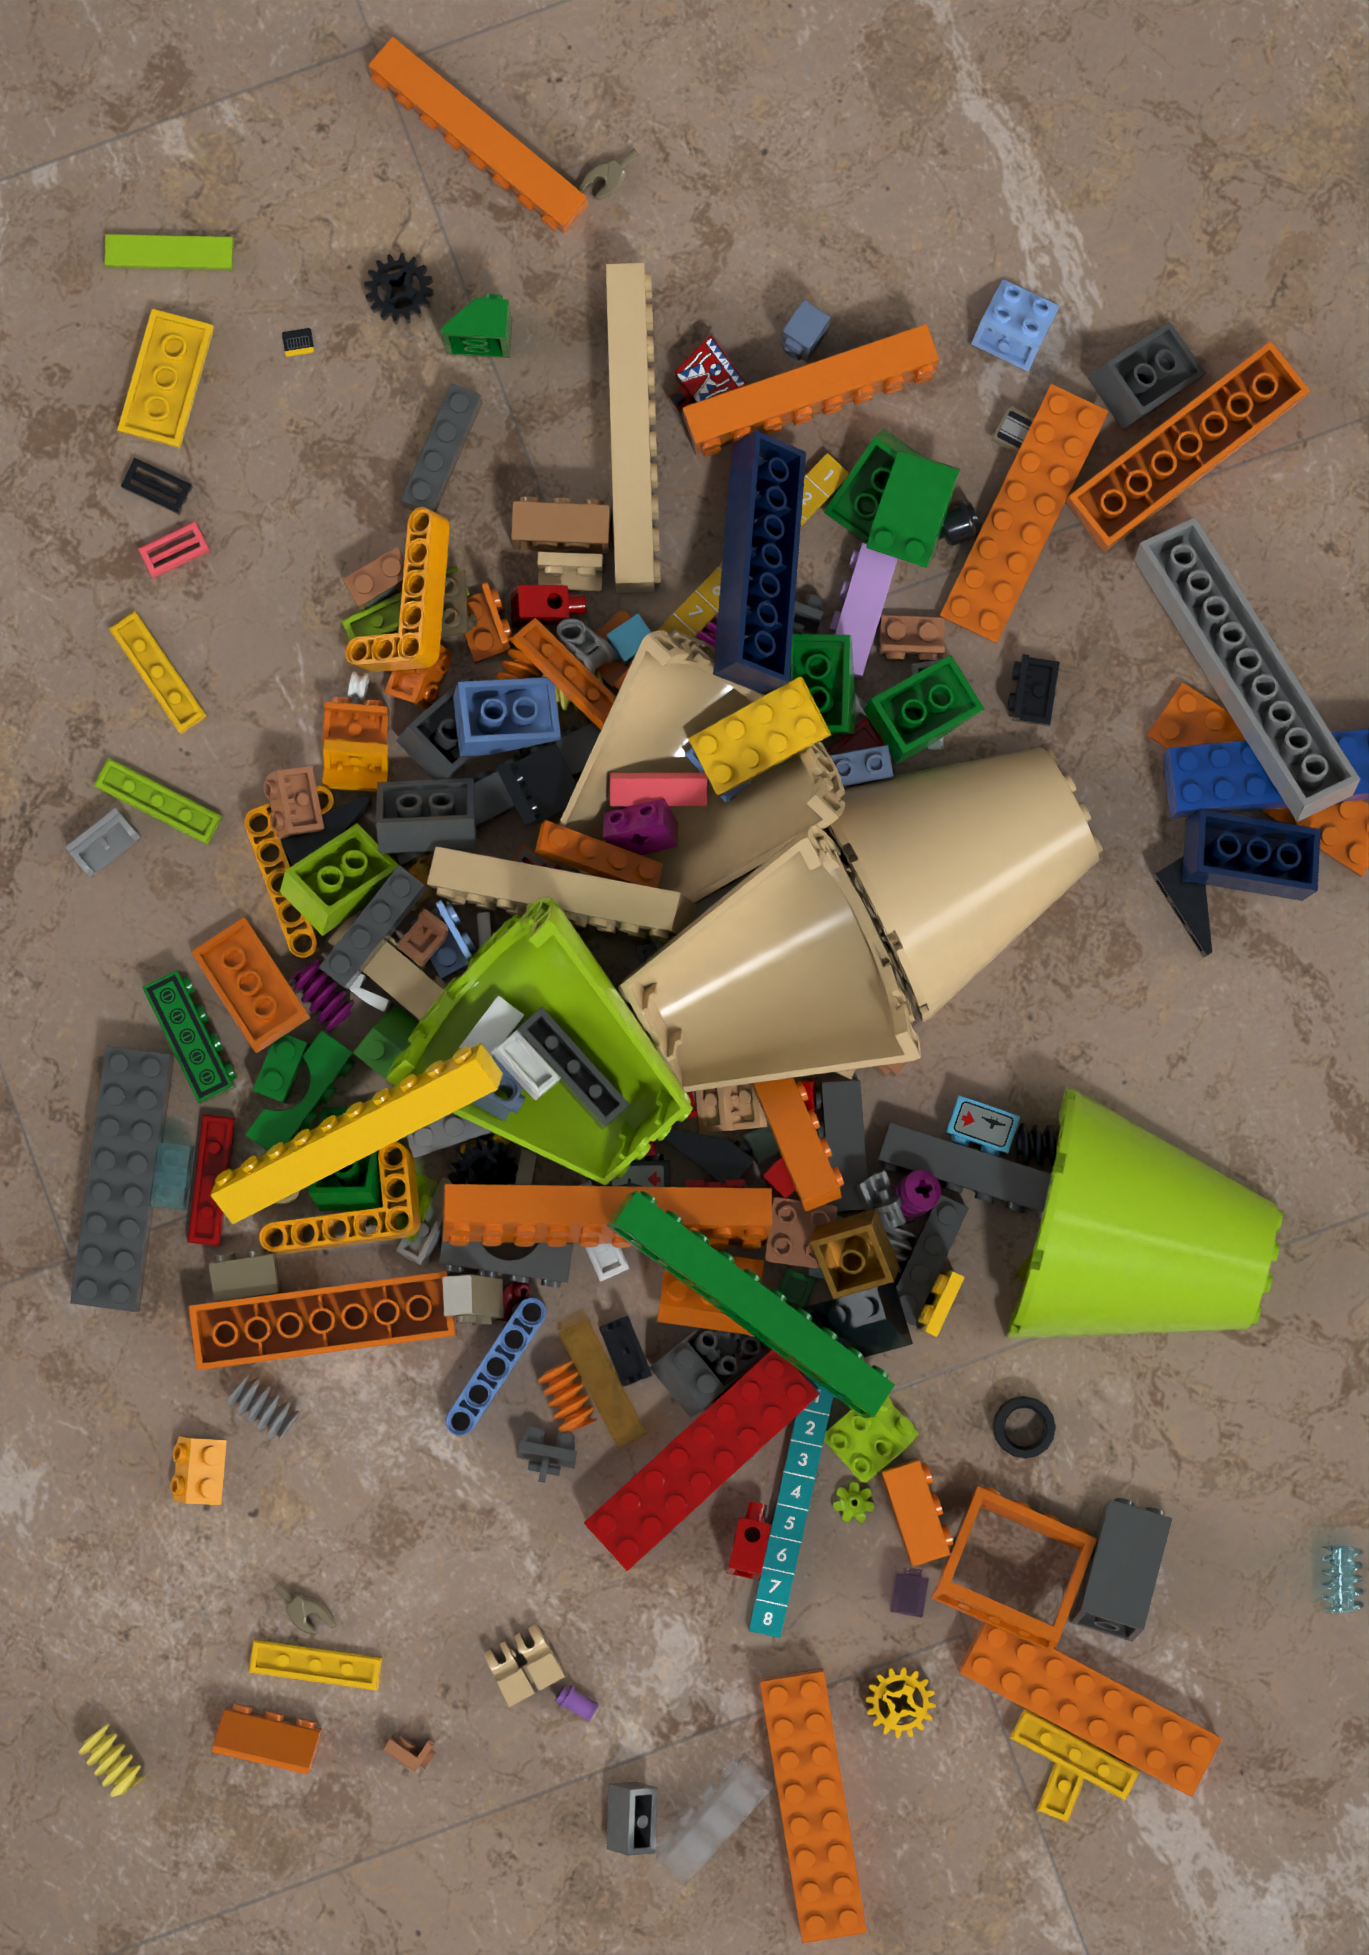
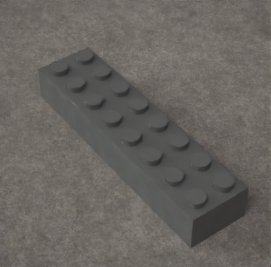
M106 1046L70 1304L131 1312L140 1311L175 1057L171 1054Z

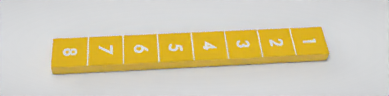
M828 453L804 477L801 527L841 487L849 475V472ZM722 563L657 631L665 630L669 634L668 637H672L676 632L695 638L698 631H703L706 623L711 622L715 618V614L718 613Z

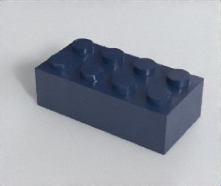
M1199 809L1188 817L1185 823L1182 881L1303 901L1318 891L1321 829Z

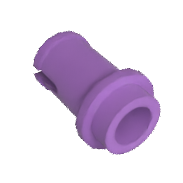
M564 1685L555 1699V1702L560 1704L559 1708L563 1709L565 1707L589 1722L598 1708V1703L575 1691V1686L571 1685L569 1687Z

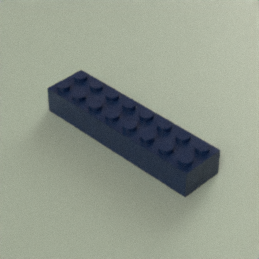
M754 430L732 443L713 675L766 695L789 683L806 452Z

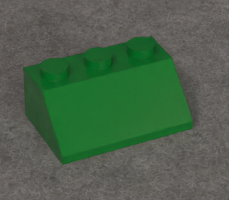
M489 293L484 294L483 298H475L441 328V336L447 355L510 358L512 316L508 299H503L502 295Z

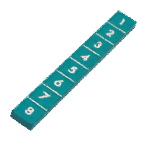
M809 1377L806 1378L820 1392V1395L795 1417L749 1626L750 1632L781 1638L833 1401V1395Z

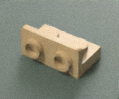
M538 552V585L568 586V591H602V554Z

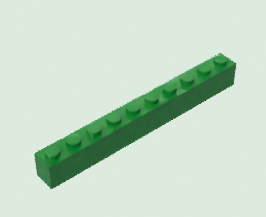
M634 1191L625 1197L606 1226L863 1418L875 1417L895 1386L894 1383L888 1380L889 1374L876 1365L872 1367L862 1360L864 1356L858 1350L851 1346L844 1347L836 1341L838 1336L826 1327H821L820 1329L811 1322L812 1316L801 1308H792L785 1302L787 1298L782 1293L773 1288L768 1290L759 1283L761 1279L758 1275L748 1269L743 1271L734 1264L735 1259L729 1253L721 1249L716 1251L708 1245L709 1239L696 1230L691 1232L682 1225L683 1220L677 1214L669 1210L664 1212L656 1206L657 1200L644 1191L640 1193Z

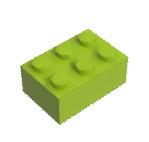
M357 823L285 870L280 893L323 936L364 909L398 867V864L387 853H379L378 844Z

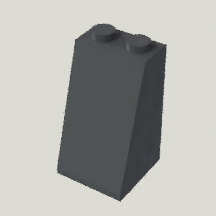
M1115 1498V1500L1110 1499L1104 1506L1095 1536L1097 1541L1084 1573L1070 1623L1133 1642L1145 1628L1172 1518L1164 1516L1165 1512L1160 1509L1147 1507L1144 1510L1134 1507V1503L1130 1500Z

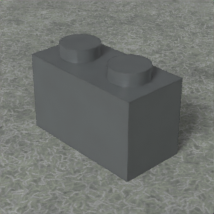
M639 1782L609 1784L608 1850L627 1856L655 1854L657 1787Z

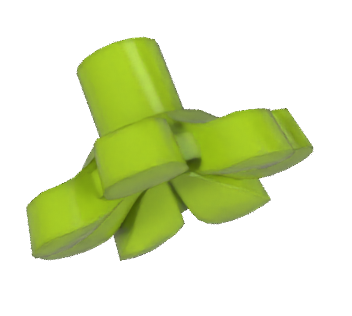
M851 1481L849 1483V1490H846L844 1487H839L836 1490V1495L840 1500L833 1503V1510L836 1512L843 1511L841 1520L844 1523H850L853 1517H855L857 1523H864L867 1520L865 1512L871 1513L875 1510V1503L868 1501L873 1495L869 1487L860 1490L859 1482ZM853 1500L857 1501L856 1506L852 1505Z

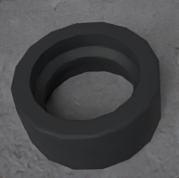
M1025 1396L1011 1398L1002 1404L995 1414L993 1422L995 1440L1004 1451L1014 1457L1024 1459L1036 1457L1046 1451L1054 1440L1056 1430L1054 1416L1045 1404L1035 1398ZM1021 1408L1032 1409L1038 1413L1043 1422V1432L1040 1439L1033 1445L1026 1447L1018 1446L1011 1442L1005 1431L1008 1416L1016 1409Z

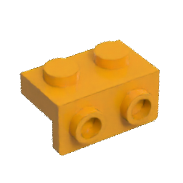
M324 739L323 787L377 792V782L388 781V744Z
M178 1437L177 1444L173 1450V1458L176 1462L175 1476H173L170 1484L173 1501L185 1504L221 1505L227 1440Z

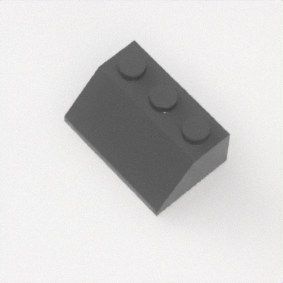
M474 778L377 782L376 829L379 853L435 851L436 847L452 850L476 849Z

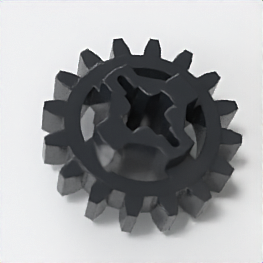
M401 253L399 260L394 261L391 254L387 255L388 263L383 264L379 260L376 261L377 272L374 270L368 271L369 277L373 280L364 282V287L372 292L366 294L365 297L367 302L375 301L371 306V310L373 313L381 310V319L383 321L392 316L393 322L396 325L400 317H404L407 323H411L410 315L415 314L421 318L420 307H430V302L426 297L434 296V291L426 286L432 284L433 280L431 276H424L427 272L425 265L416 267L418 262L416 257L406 262L404 253ZM400 269L397 273L388 274L392 270ZM414 275L420 282V292L411 286ZM401 284H404L405 292L399 291L396 295L393 286L399 287ZM378 286L387 292L384 303L378 296ZM411 304L406 308L398 309L400 305Z
M478 1138L474 1147L469 1143L465 1144L467 1151L464 1154L458 1151L455 1153L459 1160L458 1162H450L449 1166L454 1172L447 1175L452 1184H466L465 1178H467L468 1184L507 1185L516 1181L512 1173L518 1170V1166L513 1162L516 1157L503 1142L497 1143L493 1138H490L487 1144H485L481 1138Z

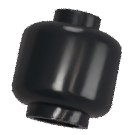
M962 499L950 502L939 540L945 538L947 544L954 546L977 534V527L981 524L971 502L966 504Z

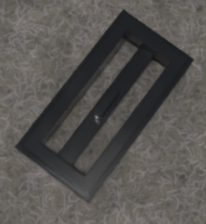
M134 458L121 487L180 515L182 506L186 503L187 496L192 491L193 485ZM137 468L182 488L181 493L137 474ZM132 479L176 499V504L130 484Z

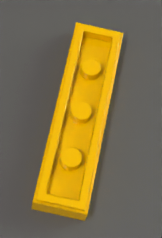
M136 611L109 628L181 735L207 718V715Z
M254 1639L249 1673L377 1691L383 1657Z
M1025 1708L1009 1736L1010 1739L1124 1801L1140 1774L1139 1770Z

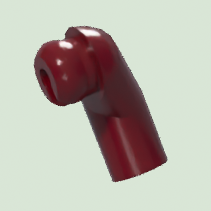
M514 1281L503 1287L504 1318L497 1320L507 1322L510 1320L512 1306L527 1299L531 1294V1287L528 1283Z

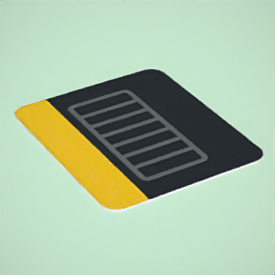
M310 328L282 333L286 357L314 352Z

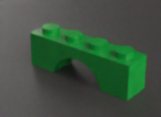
M321 1030L303 1055L310 1071V1086L306 1096L299 1104L287 1110L273 1111L264 1109L245 1135L268 1151L279 1142L285 1144L293 1140L301 1128L308 1129L317 1117V1114L314 1113L320 1102L326 1104L335 1093L336 1088L333 1084L340 1075L345 1078L354 1067L356 1062L352 1058L355 1054Z

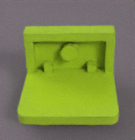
M887 1397L875 1417L863 1418L851 1409L826 1431L824 1442L861 1482H868L900 1455L919 1433L914 1428L913 1423L907 1417H904L892 1404L891 1399Z

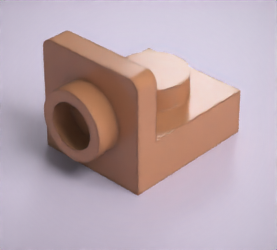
M399 1736L398 1739L391 1737L383 1751L414 1772L419 1766L425 1769L436 1753L431 1749L435 1742L430 1738L419 1754L414 1752L416 1746L402 1736Z

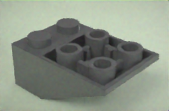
M696 1328L655 1362L650 1369L691 1418L771 1350L756 1337H750L746 1334Z

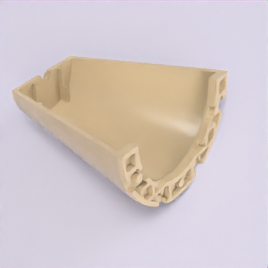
M665 630L647 634L638 648L558 825L605 842L603 838L604 812L629 807L610 806V773H700L684 754L692 747L688 738L765 695L713 675L714 646L676 632L672 637H668L669 634ZM821 741L750 780L751 783L728 803L716 795L713 787L707 781V806H669L678 821L677 847L642 855L663 863L658 888L680 892L695 903L763 864L803 830L813 826H818L822 830L833 824L844 811L845 803L840 798L845 794L839 772ZM579 870L580 874L598 877L596 875Z
M1039 747L893 775L894 777L844 786L845 794L840 798L845 803L844 811L833 824L828 826V829L840 850L842 849L894 951L901 972L908 982L906 984L908 995L922 1022L930 1019L1099 861L1098 853L1102 852L1103 849L1095 834L1092 835L1087 824L1091 820L1089 811L1083 802L1078 804L1073 795V792L1076 791L1075 784L1068 773L1062 775L1057 767L1059 766L1057 758L1051 749L1045 750Z
M818 826L807 828L799 833L626 976L618 986L622 999L625 1003L630 1002L634 1010V1017L643 1030L648 1031L651 1036V1042L685 1092L909 1062L921 1058L919 1037L916 1030L910 1024V1022L915 1021L910 1001L891 949L888 950L880 937V933L883 932L882 927L850 865L845 866L839 857L841 855L840 849L828 834Z

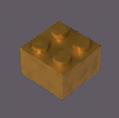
M877 1209L815 1227L810 1243L833 1299L895 1281L899 1264Z

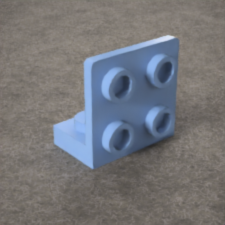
M1002 280L979 324L971 345L1029 371L1058 312L1059 305L1007 280Z
M440 900L435 903L438 908L430 911V913L435 912L443 917L449 929L446 941L432 955L430 960L440 978L444 979L466 967L468 960L472 958V954L477 952L467 932L460 934L456 926L461 924V921L452 905L445 906ZM418 919L412 921V922L410 923L411 926H413V925L417 922Z

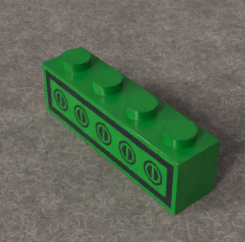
M176 970L143 986L142 989L197 1102L203 1104L236 1088L233 1080L238 1078L231 1062L227 1061L224 1063L219 1051L224 1049L217 1033L213 1032L210 1034L205 1022L210 1020L202 1003L196 1005L191 995L196 990L188 974L182 976L181 972Z

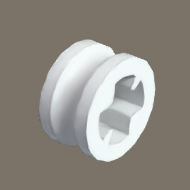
M357 671L352 672L348 699L352 700L354 697H358L360 701L364 702L369 685L368 673L360 676Z

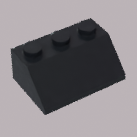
M895 1281L801 1308L812 1316V1323L820 1329L821 1327H826L838 1336L836 1341L844 1347L851 1346L864 1356L863 1358L913 1344Z

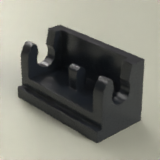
M629 1315L599 1327L622 1387L652 1376Z

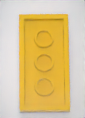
M156 309L151 310L117 431L119 433L178 449L181 448L214 332V325Z
M798 677L688 739L716 795L722 796L831 736V733L803 677Z
M945 1271L943 1275L939 1274L930 1291L934 1296L929 1305L924 1304L917 1319V1322L921 1323L918 1330L931 1336H938L965 1278L964 1276L953 1271Z

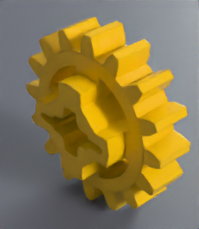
M901 1666L900 1672L895 1674L892 1667H889V1676L884 1677L878 1673L877 1678L880 1683L878 1685L869 1684L868 1687L874 1694L865 1696V1701L873 1703V1706L868 1708L866 1712L867 1715L876 1714L877 1717L873 1720L872 1724L876 1727L882 1723L884 1725L883 1734L887 1735L893 1729L895 1737L900 1738L901 1732L906 1730L908 1736L913 1737L912 1728L917 1727L923 1731L922 1720L932 1721L933 1717L927 1711L928 1709L936 1708V1703L928 1701V1698L933 1696L935 1692L933 1689L925 1690L924 1687L929 1682L927 1678H923L920 1681L917 1680L918 1670L915 1669L908 1675L906 1667ZM903 1680L900 1687L894 1689L886 1687L891 1682ZM915 1687L921 1693L922 1706L914 1702L912 1695ZM902 1694L906 1695L905 1699L910 1707L901 1706L899 1710L895 1709L896 1705L891 1697L900 1698ZM879 1698L887 1702L889 1710L886 1713V1717L880 1712ZM908 1715L915 1717L907 1723L898 1724L901 1717Z

